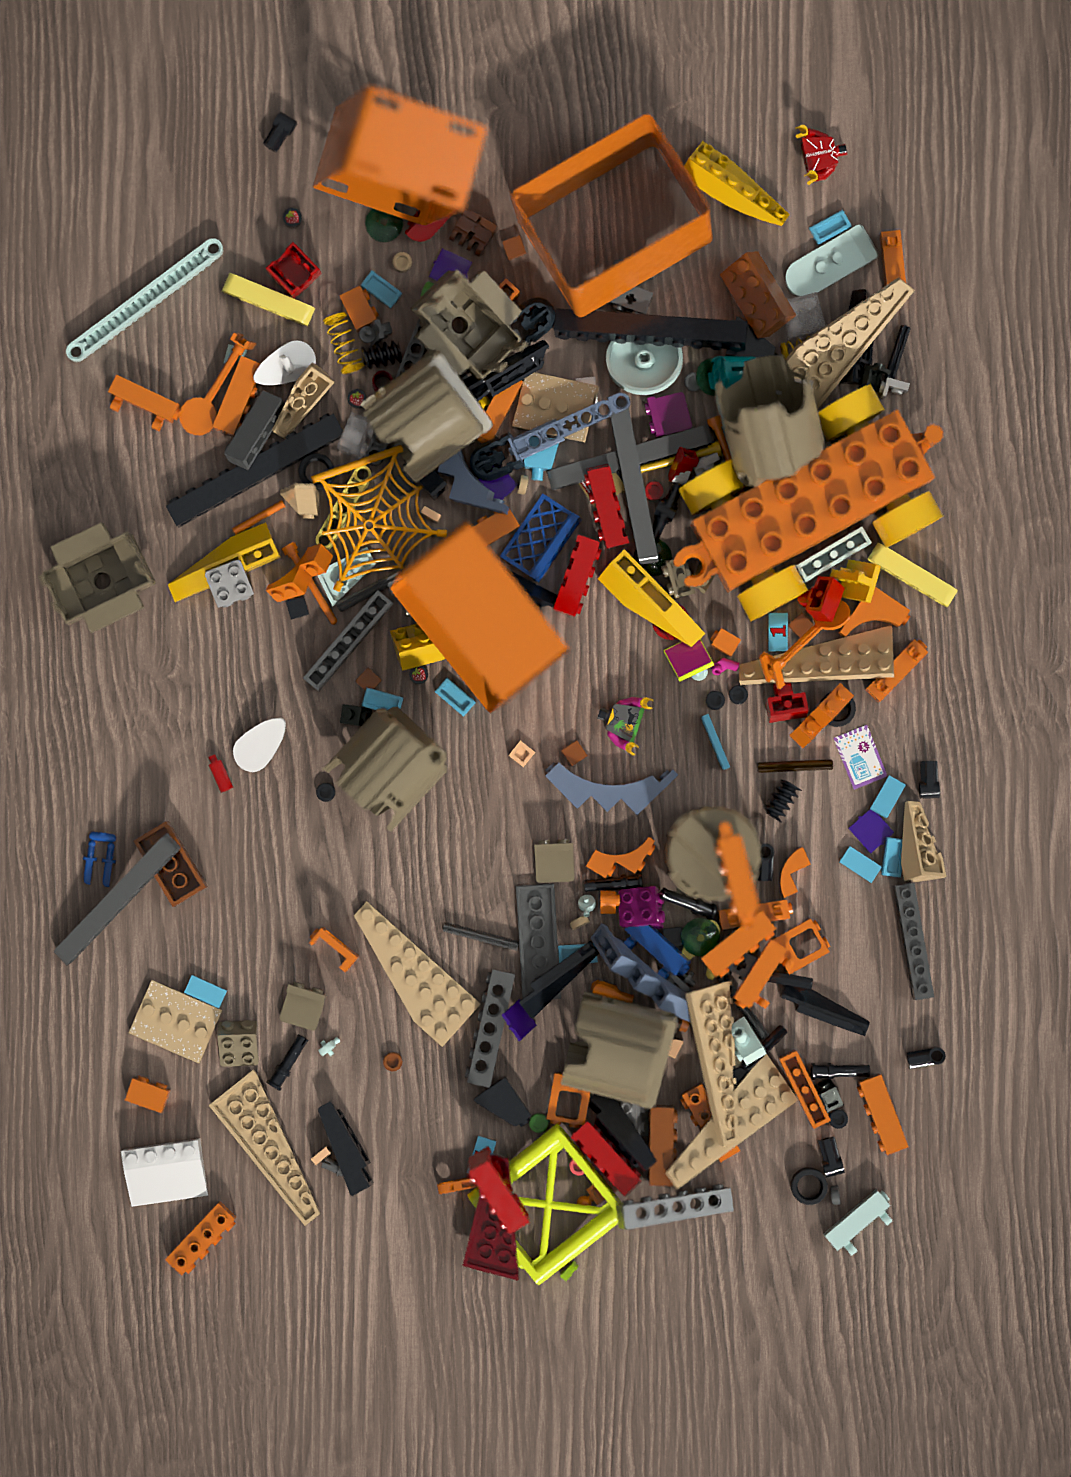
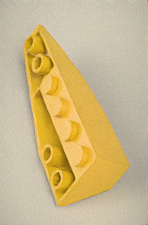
M704 141L700 143L684 165L699 189L739 212L782 226L790 215L737 164Z
M266 522L230 537L170 582L168 587L174 601L178 602L210 588L205 577V572L238 559L241 561L245 572H248L281 558Z
M625 549L598 577V580L624 607L688 646L692 647L705 635L690 616Z
M417 623L390 631L402 671L445 659Z

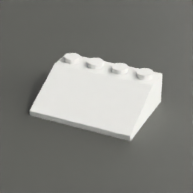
M200 1138L134 1147L121 1151L132 1207L208 1196Z

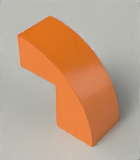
M803 847L790 854L781 868L779 886L783 898L798 892L790 874L811 865Z

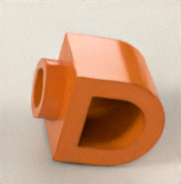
M600 891V914H616V906L620 905V894H616V891Z

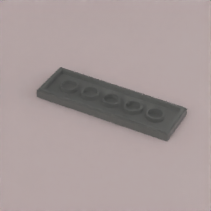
M554 884L516 886L522 998L534 991L530 983L559 963ZM561 992L554 999H561Z

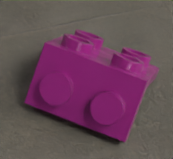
M679 392L655 398V396L647 398V403L644 404L646 415L650 414L651 422H649L651 434L655 433L656 438L692 428L684 393Z
M656 886L620 890L618 893L620 894V926L627 928L651 925L655 929H663L665 913L662 911V904H664L665 900L659 899V895H663L660 893L661 890Z

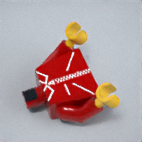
M805 125L795 127V129L800 130V133L795 135L796 138L805 137L801 139L800 143L807 171L804 177L808 176L810 178L807 184L810 185L813 182L826 180L838 165L837 157L847 155L846 145L835 146L833 137H829L826 133L807 128Z

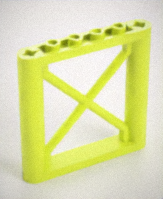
M559 1124L554 1125L509 1161L512 1184L549 1155L545 1200L519 1197L523 1205L544 1208L539 1256L532 1260L516 1240L518 1266L521 1269L524 1268L538 1285H541L618 1224L616 1205L622 1204V1201ZM565 1148L607 1202L603 1206L597 1207L553 1201L557 1153ZM478 1186L467 1194L475 1208H477L480 1195ZM552 1209L598 1214L547 1254Z

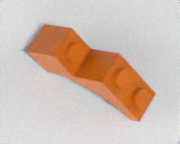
M322 544L308 547L296 566L281 579L269 584L266 591L277 602L304 595L312 577L327 572L333 555Z
M839 683L789 736L804 748L834 719L854 695Z
M647 837L645 842L637 849L622 855H608L595 850L586 867L604 878L607 875L611 877L616 869V866H614L615 862L633 873L641 872L646 864L643 861L647 854L650 856L656 847L653 844L655 840Z

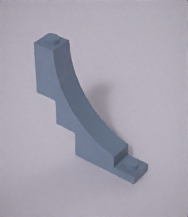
M462 450L439 466L438 472L440 474L454 478L449 499L454 502L508 515L510 507L504 504L505 501L493 498L494 492L486 488L473 475L464 459Z
M553 762L545 770L547 772L545 775L547 779L577 809L592 796L606 812L621 799L636 815L678 776L674 770L671 772L666 770L659 777L661 779L660 782L653 776H650L641 781L625 785H603L574 775L560 763L555 765Z
M601 923L591 936V940L608 968L628 978L635 990L651 996L658 1008L674 1013L677 1017L691 1022L685 995L687 992L676 987L647 966L622 940L613 936L608 926Z

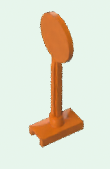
M233 333L230 338L235 343L232 353L205 398H192L187 400L181 407L180 423L188 433L204 435L213 429L212 426L216 419L217 411L212 401L238 357L242 356L245 349L253 350L257 344L256 342L246 341L247 339L243 338L244 335L241 333Z
M840 600L833 622L817 621L813 618L815 625L780 658L776 659L763 652L759 658L765 680L768 683L772 679L775 680L777 688L781 689L785 685L781 672L785 664L822 629L835 630L845 625L850 619L851 614L848 604Z

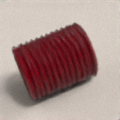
M381 370L373 375L372 385L375 392L380 390L375 385L377 378L384 376L390 382L393 380L389 372Z

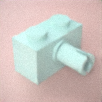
M745 1017L732 1024L731 1031L737 1049L735 1054L739 1061L744 1060L745 1064L748 1065L766 1054Z

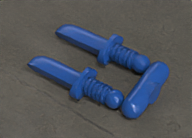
M89 833L91 840L88 842V854L83 856V860H86L84 870L85 884H91L93 863L97 861V858L93 857L96 845L94 840L115 842L116 836L114 834ZM108 843L106 859L102 858V862H105L103 872V885L105 887L110 886L112 865L116 864V860H112L115 847L113 843Z

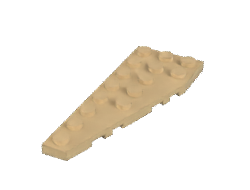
M366 901L354 915L355 919L413 1021L443 1047L481 1003Z

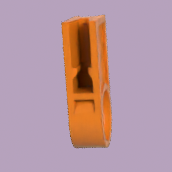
M469 1177L437 1184L438 1194L476 1187V1183H472Z

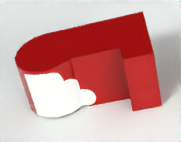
M679 447L668 473L669 482L681 485L687 483L689 474H691L693 467H696L699 462L694 450Z

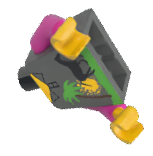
M630 697L619 700L617 704L613 705L612 711L600 708L597 719L608 722L605 730L608 731L607 735L615 746L626 750L633 756L635 753L632 752V748H639L634 743L644 710L652 709V707L647 706L648 701H653V699L648 697Z

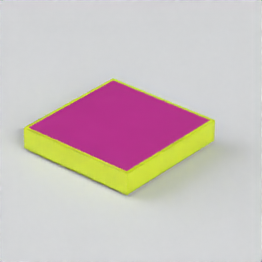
M701 639L692 647L684 642H680L663 650L679 682L714 666Z

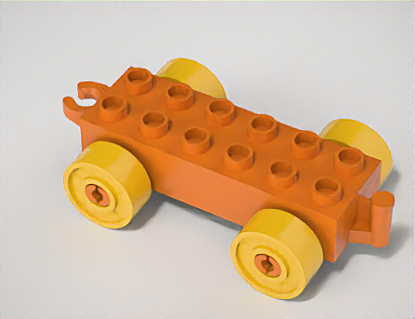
M870 384L846 395L818 412L821 430L827 442L845 434L847 437L822 450L817 459H812L807 465L799 469L796 474L785 478L767 480L736 498L733 495L747 486L738 479L732 459L691 480L678 491L692 516L709 508L712 511L695 519L690 525L700 543L683 548L677 553L673 561L676 567L682 566L687 559L692 557L699 559L702 563V570L699 574L690 575L685 578V586L697 587L703 585L711 576L717 574L728 593L751 580L753 586L739 594L737 598L750 622L808 591L795 565L778 573L773 568L884 507L889 512L873 521L872 524L885 548L900 542L941 519L943 514L930 491L912 500L909 494L927 485L935 478L924 458V454L929 448H932L942 440V429L940 426L932 424L925 428L926 430L923 433L911 434L898 409L869 424L868 421L885 411Z

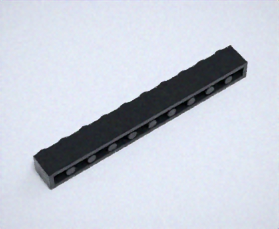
M556 308L554 323L555 337L562 340L575 338L580 341L590 339L598 342L615 341L619 344L633 342L637 345L648 343L655 346L672 345L677 348L691 346L694 349H701L706 347L713 350L730 349L734 352L746 350L748 331L747 321L593 311L584 317H578L572 309Z
M327 413L319 418L320 421L315 424L311 422L303 426V430L299 433H290L286 436V440L281 443L279 441L269 445L270 449L264 452L260 450L249 470L235 465L236 467L232 470L225 469L221 471L219 477L214 480L212 478L202 482L203 486L187 490L185 496L181 498L177 496L169 500L166 508L178 528L303 460L306 456L314 454L345 437L346 435L334 413L331 415Z

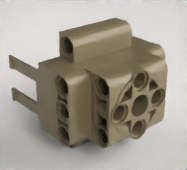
M449 270L411 307L412 312L421 320L419 324L422 326L415 337L428 351L433 349L439 350L458 376L466 369L475 379H483L491 371L501 372L507 364L500 362L512 350H519L521 352L527 346L526 342H519L521 338L509 326L522 311L485 271H478L467 281L466 277L458 270ZM456 317L462 319L464 324L463 330L460 333H456L452 329V321Z
M102 522L51 546L58 565L42 572V575L39 576L42 586L46 585L55 601L51 603L54 611L59 612L68 625L84 619L91 633L144 609L139 596L141 594L140 591L156 584L133 534L125 532L112 539L107 527ZM101 574H108L110 576L111 582L106 589H99L96 585V579Z

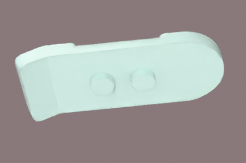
M856 225L793 262L785 276L787 288L797 297H812L878 258L879 252L864 227Z

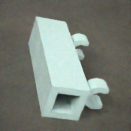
M875 1189L824 1233V1236L837 1251L844 1246L852 1256L857 1252V1249L850 1240L878 1216L886 1225L893 1221L885 1212L890 1207L887 1202L890 1199L883 1191L879 1193Z

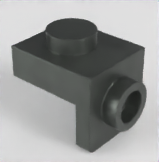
M874 363L873 366L865 365L861 388L871 384L874 391L878 393L882 374L890 375L891 370L886 369L885 365L880 363Z
M343 704L340 723L363 726L372 716V709Z

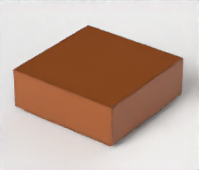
M520 235L502 241L508 261L526 254Z
M802 612L788 626L801 638L814 624Z
M369 668L355 680L364 690H366V687L375 689L382 681Z
M577 740L561 751L571 766H574L588 756Z

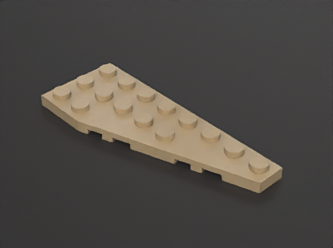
M899 277L797 345L785 359L793 372L800 373L806 377L805 366L807 365L809 378L813 380L812 391L817 409L914 292V289Z

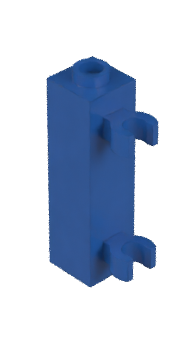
M651 925L625 928L631 935L625 940V945L632 950L637 942H639L664 965L657 973L664 979H667L670 973L680 976L689 970L691 961Z

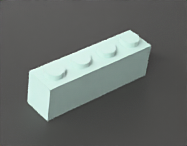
M860 527L795 567L804 583L869 546L872 542L863 527Z

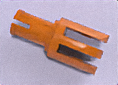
M599 980L594 981L591 985L593 994L628 1003L633 1002L634 995L619 991L616 985Z

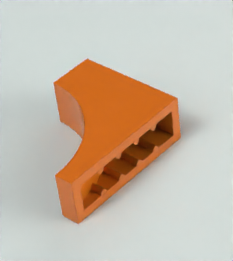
M875 587L871 603L860 601L850 615V619L838 634L846 637L856 626L870 621L887 622L896 627H899L901 624L904 626L911 617L908 615L911 610Z

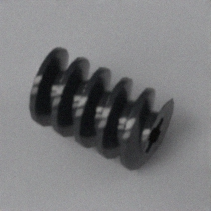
M391 340L390 346L383 342V348L377 343L375 350L371 345L368 346V351L361 347L364 365H367L370 370L373 368V363L377 368H380V362L384 366H387L388 360L394 365L396 358L399 363L402 362L399 341L398 345H396L394 340Z
M781 779L780 783L783 787L776 786L779 793L772 792L771 795L774 800L768 799L767 801L770 806H763L766 814L780 823L782 821L779 816L786 817L783 810H790L787 804L795 803L792 796L799 797L796 790L802 791L789 781Z

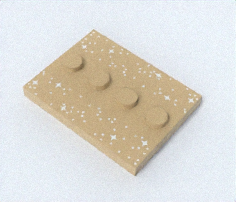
M533 373L524 378L512 426L529 431L555 418L558 421L589 407L596 402L599 386ZM584 412L581 419L584 423H589L592 416L589 412ZM577 416L574 417L576 419L574 422L566 421L565 429L571 431L572 425L578 424V427L581 426ZM589 427L564 438L585 443ZM549 428L546 434L556 436L557 431L554 428Z
M151 980L129 1034L200 1063L223 1010Z

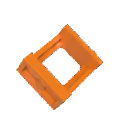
M808 918L803 923L772 939L788 949L784 957L795 963L791 970L784 966L789 975L829 953L828 948L830 944L826 937L822 938L818 931L821 928L816 920L812 921L811 918ZM810 928L821 948L799 959L792 949L789 940Z
M324 927L321 929L316 928L309 937L312 939L309 944L315 945L322 938L343 955L346 960L339 968L344 972H347L359 957L358 954Z
M554 1072L546 1119H549L552 1124L561 1125V1122L569 1123L570 1127L580 1128V1125L585 1124L590 1092L561 1085L563 1073ZM560 1091L581 1094L582 1098L577 1119L555 1114Z

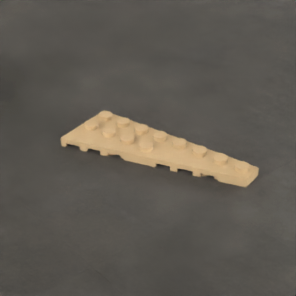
M892 626L802 648L781 670L784 683L894 677ZM784 653L775 655L773 657L776 659L780 658ZM760 659L739 665L740 685L776 683L773 679L769 683L765 680Z
M732 980L685 994L719 1146L738 1141L736 1114H734L737 1098L734 1097L733 1084H736V1078H733L735 1042L731 1031L732 1024L734 1023V1017H731L733 998H730Z
M767 1054L747 1073L734 1089V1097L737 1098L734 1114H736L738 1141L719 1146L713 1117L711 1116L697 1136L665 1172L676 1189L680 1188L798 1101Z
M253 1069L209 1106L304 1226H306L320 1214V1211L259 1077Z

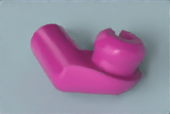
M721 658L714 663L711 670L714 675H720L727 669L737 672L740 663Z

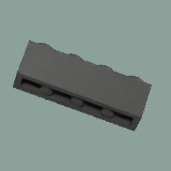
M262 391L260 396L255 399L254 406L247 412L241 427L237 428L234 438L225 448L224 454L229 462L249 470L270 436L285 405L281 398Z

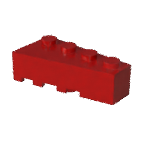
M606 463L586 468L587 474H584L586 486L590 485L591 493H588L590 503L595 505L596 511H593L595 523L599 522L600 529L597 530L599 540H603L606 548L629 543L628 536H626L624 531L625 524L622 514H620V504L615 493L616 488L610 465Z
M581 535L577 536V542L572 551L569 565L553 608L554 611L574 618L576 614L580 615L583 607V603H580L582 595H587L589 585H586L588 578H593L596 567H593L594 560H599L602 549H599V541Z
M587 1121L571 1136L572 1140L616 1189L626 1197L642 1183L639 1179L642 1175L635 1168L630 1169L627 1165L629 1161L621 1153L618 1155L613 1150L615 1148L614 1144L609 1139L605 1141L601 1136L602 1131L596 1125L592 1126Z
M487 1146L469 1157V1173L467 1175L470 1181L476 1183L479 1187L478 1192L483 1199L486 1198L489 1202L488 1207L493 1214L496 1213L499 1217L498 1222L502 1229H507L509 1234L530 1223L529 1214L517 1193L512 1194L513 1188L508 1178L502 1177L501 1166L497 1160L493 1162L491 1159L492 1151Z

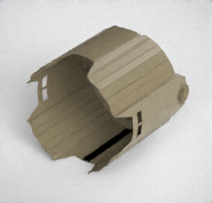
M437 349L429 351L422 359L360 404L365 408L366 412L364 415L382 442L397 439L394 445H402L404 452L400 454L407 463L404 470L416 482L480 435L489 431L493 426L489 415Z
M783 355L758 357L745 361L741 380L731 385L727 390L722 384L721 379H719L720 381L716 386L717 402L733 466L738 479L745 486L752 485L757 487L766 480L792 476L812 459H817L824 447V439L807 365L805 366L806 377L800 373L793 372ZM794 376L801 378V382L795 381Z
M382 707L375 711L327 763L323 770L329 773L333 768L342 763L345 768L337 785L364 810L369 809L376 816L390 808L395 811V815L386 827V829L392 832L447 772L448 766L445 764L447 753L400 708L392 707L386 710Z
M704 807L696 811L689 810L671 826L666 834L667 841L664 845V861L668 869L667 874L682 892L692 898L700 897L709 901L725 900L731 897V894L726 893L724 885L727 882L726 874L722 875L719 863H723L721 855L717 856L715 844H718L717 839H721L718 826L722 822L730 824L733 835L742 837L753 883L756 882L755 880L759 873L758 866L761 862V846L757 838L758 832L753 824L740 812L734 809H724L723 807Z
M584 991L575 1033L586 1041L570 1043L561 1085L629 1102L643 1108H653L675 1033L677 1015Z

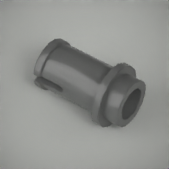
M326 1156L324 1161L331 1165L323 1162L321 1168L337 1174V1177L339 1175L343 1177L338 1162Z

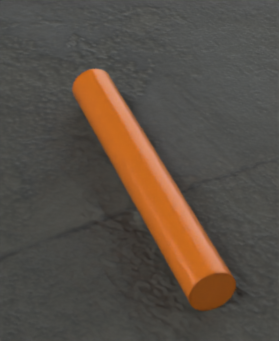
M283 501L275 503L232 528L235 535L284 508Z

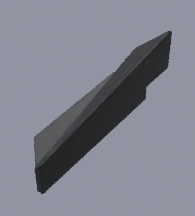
M784 985L780 997L797 1003L796 1012L853 1033L866 1035L870 1024L868 1020L812 989Z

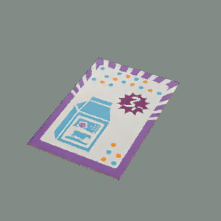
M867 725L833 738L853 789L887 777Z

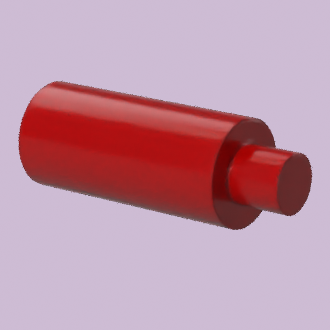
M215 754L209 756L211 764L208 766L220 792L223 793L232 789L233 785L221 759L218 760Z

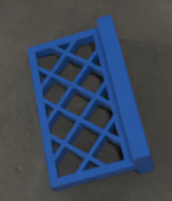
M542 494L500 557L539 583L582 520L575 513ZM544 500L551 504L552 511L541 513L540 505ZM564 512L568 516L564 522L557 523L555 513ZM552 514L554 524L543 526L542 516ZM534 517H539L541 526L530 528L529 521ZM555 527L556 534L554 537L546 539L544 529ZM542 529L543 539L533 541L531 532ZM528 532L530 542L519 544L518 537L522 533ZM544 543L545 550L543 553L535 554L533 545ZM531 545L532 555L522 557L520 547ZM518 548L519 558L510 559L506 556L510 549ZM533 558L534 566L528 571L523 566V560Z

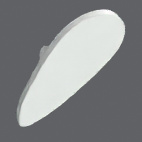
M288 342L274 351L259 365L253 375V380L255 383L262 385H278L296 381L312 362L316 363L314 351L305 342Z
M283 718L266 720L246 732L236 741L233 748V756L239 767L248 772H257L269 763L280 746L285 733L286 722Z

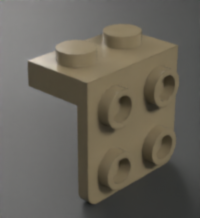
M674 559L664 561L661 570L663 577L668 579L669 584L666 585L667 593L670 596L672 595L673 599L694 594V587H688L684 584L685 578L691 575L687 560L680 567L674 566Z
M569 839L557 840L558 844H550V840L538 841V845H534L536 881L538 883L570 882L574 880L573 843H569Z
M294 981L293 984H288L280 1020L314 1031L317 1029L327 994H323L322 989L312 987V990L304 988L305 984Z
M257 1021L219 1022L217 1037L221 1066L258 1065Z

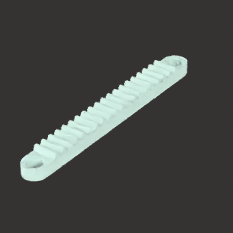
M215 238L207 240L71 342L66 349L68 358L74 362L84 360L97 349H100L102 345L113 339L114 336L125 330L127 326L137 321L139 317L149 312L151 308L161 303L163 299L173 294L175 290L185 285L187 281L197 276L199 272L210 266L211 263L222 255L223 246L221 242ZM211 244H217L219 250L217 253L212 254L208 251V247ZM74 347H80L81 355L73 357L71 350Z

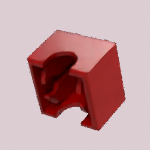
M292 242L285 248L286 250L283 255L276 261H272L266 267V270L292 298L296 299L322 273L316 264Z

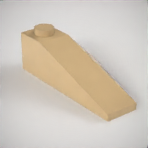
M312 362L297 379L272 429L274 433L286 439V436L298 426L335 383L322 368Z
M294 484L289 486V488L280 490L281 496L299 515L303 516V519H314V516H319L320 493L315 485Z
M914 801L905 802L901 854L904 881L920 882L945 878L946 872L941 852L937 853L934 846L936 840L928 831L929 822L921 803Z

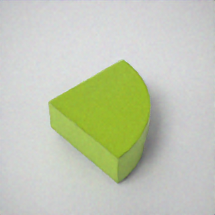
M573 1261L560 1273V1277L567 1281L572 1276L571 1274L578 1269L579 1265Z

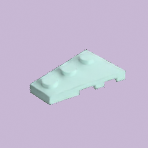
M365 547V548L359 550L358 552L365 551V550H369V549H368V547ZM371 553L355 556L351 566L374 559ZM346 557L341 559L342 573L346 567ZM338 561L329 565L326 573L317 576L332 606H334L365 574L343 581L340 592L333 589L336 581H339ZM376 563L363 565L352 570H349L346 577L358 572L369 570Z

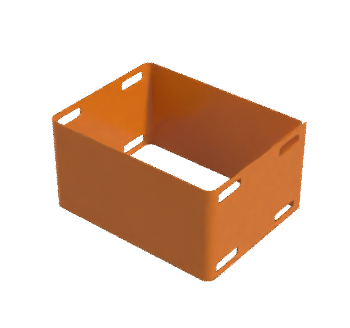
M366 86L335 108L313 188L420 225L431 224L461 209L464 210L488 127L383 90ZM374 95L399 102L401 104L399 111L374 103ZM450 121L473 128L476 132L467 136L448 127ZM326 179L343 183L348 186L347 193L325 187L321 183ZM395 203H401L420 210L419 217H413L396 211L394 209Z
M649 114L639 117L514 190L513 196L509 192L518 223L574 314L578 317L588 315L708 245L713 239L708 203L655 119ZM649 147L657 148L700 217L578 288H570L539 240L528 218Z
M468 522L462 524L401 572L390 588L392 593L489 713H492L570 651Z

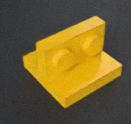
M848 559L846 568L840 567V570L832 569L830 577L842 581L841 585L845 588L842 598L871 603L881 566Z

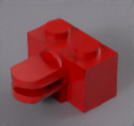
M818 576L815 585L808 589L807 592L798 596L797 600L815 620L833 622L845 588L834 577Z
M791 682L785 683L781 689H778L776 683H774L775 697L767 698L765 705L769 723L807 717L809 709L805 692L793 694Z

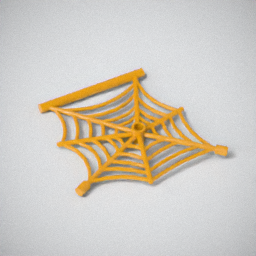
M402 445L311 476L313 483L319 481L322 483L329 499L330 518L327 530L323 531L322 535H327L337 555L339 581H336L333 589L340 592L343 586V581L353 577L381 570L403 569L407 556L420 542L431 535L445 538L447 536V530H432L420 514L418 498L419 491L423 487H417L402 473L396 458L398 453L404 452ZM392 456L391 461L381 471L364 481L341 485L330 484L325 481V479ZM394 463L400 476L414 488L412 492H406L393 478L391 471ZM387 470L382 482L360 493H340L332 488L363 485L374 480ZM389 477L394 485L406 495L401 500L393 495L386 486ZM381 486L376 496L360 503L347 502L341 497L362 496ZM384 489L397 501L394 505L391 506L382 497ZM329 491L337 498L339 505L337 529L332 530L330 528L333 519V504ZM415 494L416 513L428 530L419 529L413 523L410 516V498ZM376 499L374 506L371 508L355 510L352 507L365 505ZM380 500L388 507L387 510L381 511L378 509ZM406 500V514L414 528H408L402 519L401 504ZM341 502L347 507L348 518L344 528H340L343 511ZM395 508L398 510V517L403 527L395 526L393 522L392 511ZM351 511L354 516V526L349 527ZM372 511L369 520H366L359 514ZM376 511L380 513L379 516L374 518ZM387 514H389V520L392 526L388 525L386 522ZM357 518L361 520L363 524L357 525ZM383 518L384 525L375 524ZM367 522L372 524L370 529H367L365 526ZM374 528L382 529L380 534ZM358 529H364L362 535ZM386 529L393 530L387 543L382 540L383 533ZM348 531H356L359 538L356 546ZM368 531H371L377 539L363 542ZM396 531H403L391 551L389 544ZM340 532H345L352 544L354 551L350 559L346 543ZM407 532H413L403 543L397 556H395V550ZM336 533L343 544L346 554V567L343 573L340 554L330 534ZM417 533L427 534L409 548L401 562L398 560L409 540ZM369 543H380L383 546L380 549L358 552L360 546ZM387 552L390 555L389 558L374 559L351 566L355 556L361 554ZM394 560L397 564L365 570L346 577L349 570L363 565Z

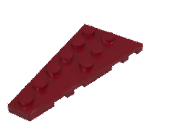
M491 1153L493 1162L497 1160L501 1166L502 1177L508 1178L511 1183L509 1158ZM479 1195L462 1266L519 1281L515 1231L509 1234L507 1229L503 1230L498 1222L499 1217L497 1214H493L490 1211L487 1199H483Z

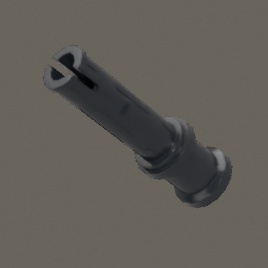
M642 873L632 876L622 874L618 878L584 880L585 892L643 887Z
M662 888L660 891L663 895L660 894L659 899L691 910L692 914L703 915L708 920H712L716 914L717 905L714 903L708 904L700 898L692 899L666 888Z
M299 1034L297 1035L281 1064L275 1067L272 1077L266 1081L267 1084L281 1091L282 1084L291 1075L290 1070L309 1041L308 1039Z
M811 1063L812 1080L816 1078L831 1080L834 1077H870V1065L837 1066L831 1063H827V1065Z

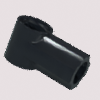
M279 112L263 145L277 153L287 136H290L294 131L297 121L283 112Z
M920 761L921 781L919 782V798H939L940 783L938 781L937 761Z
M761 843V848L769 847L770 854L767 857L760 855L761 862L758 866L759 873L756 880L772 881L774 849L768 843Z
M938 1046L906 1052L909 1069L939 1065L946 1059L945 1051ZM935 1050H939L942 1053V1057L938 1061L933 1060L931 1057L932 1052Z
M828 1137L818 1140L825 1177L845 1173L841 1156L838 1154L835 1138Z

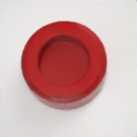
M657 481L647 483L645 486L646 498L651 501L660 499L663 495L662 485Z

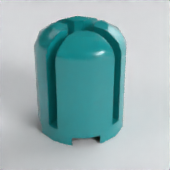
M714 357L711 361L714 362L712 373H708L710 388L717 391L716 386L720 381L719 379H721L722 384L727 390L731 385L742 379L744 362L753 360L755 357Z

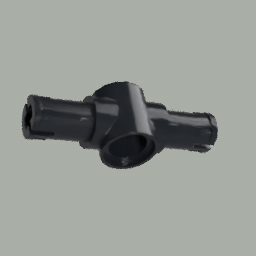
M676 483L672 484L666 498L664 497L663 500H660L654 513L655 521L652 529L654 537L657 539L660 538L666 524L672 522L678 509V504L676 503L680 496L678 490L682 486Z

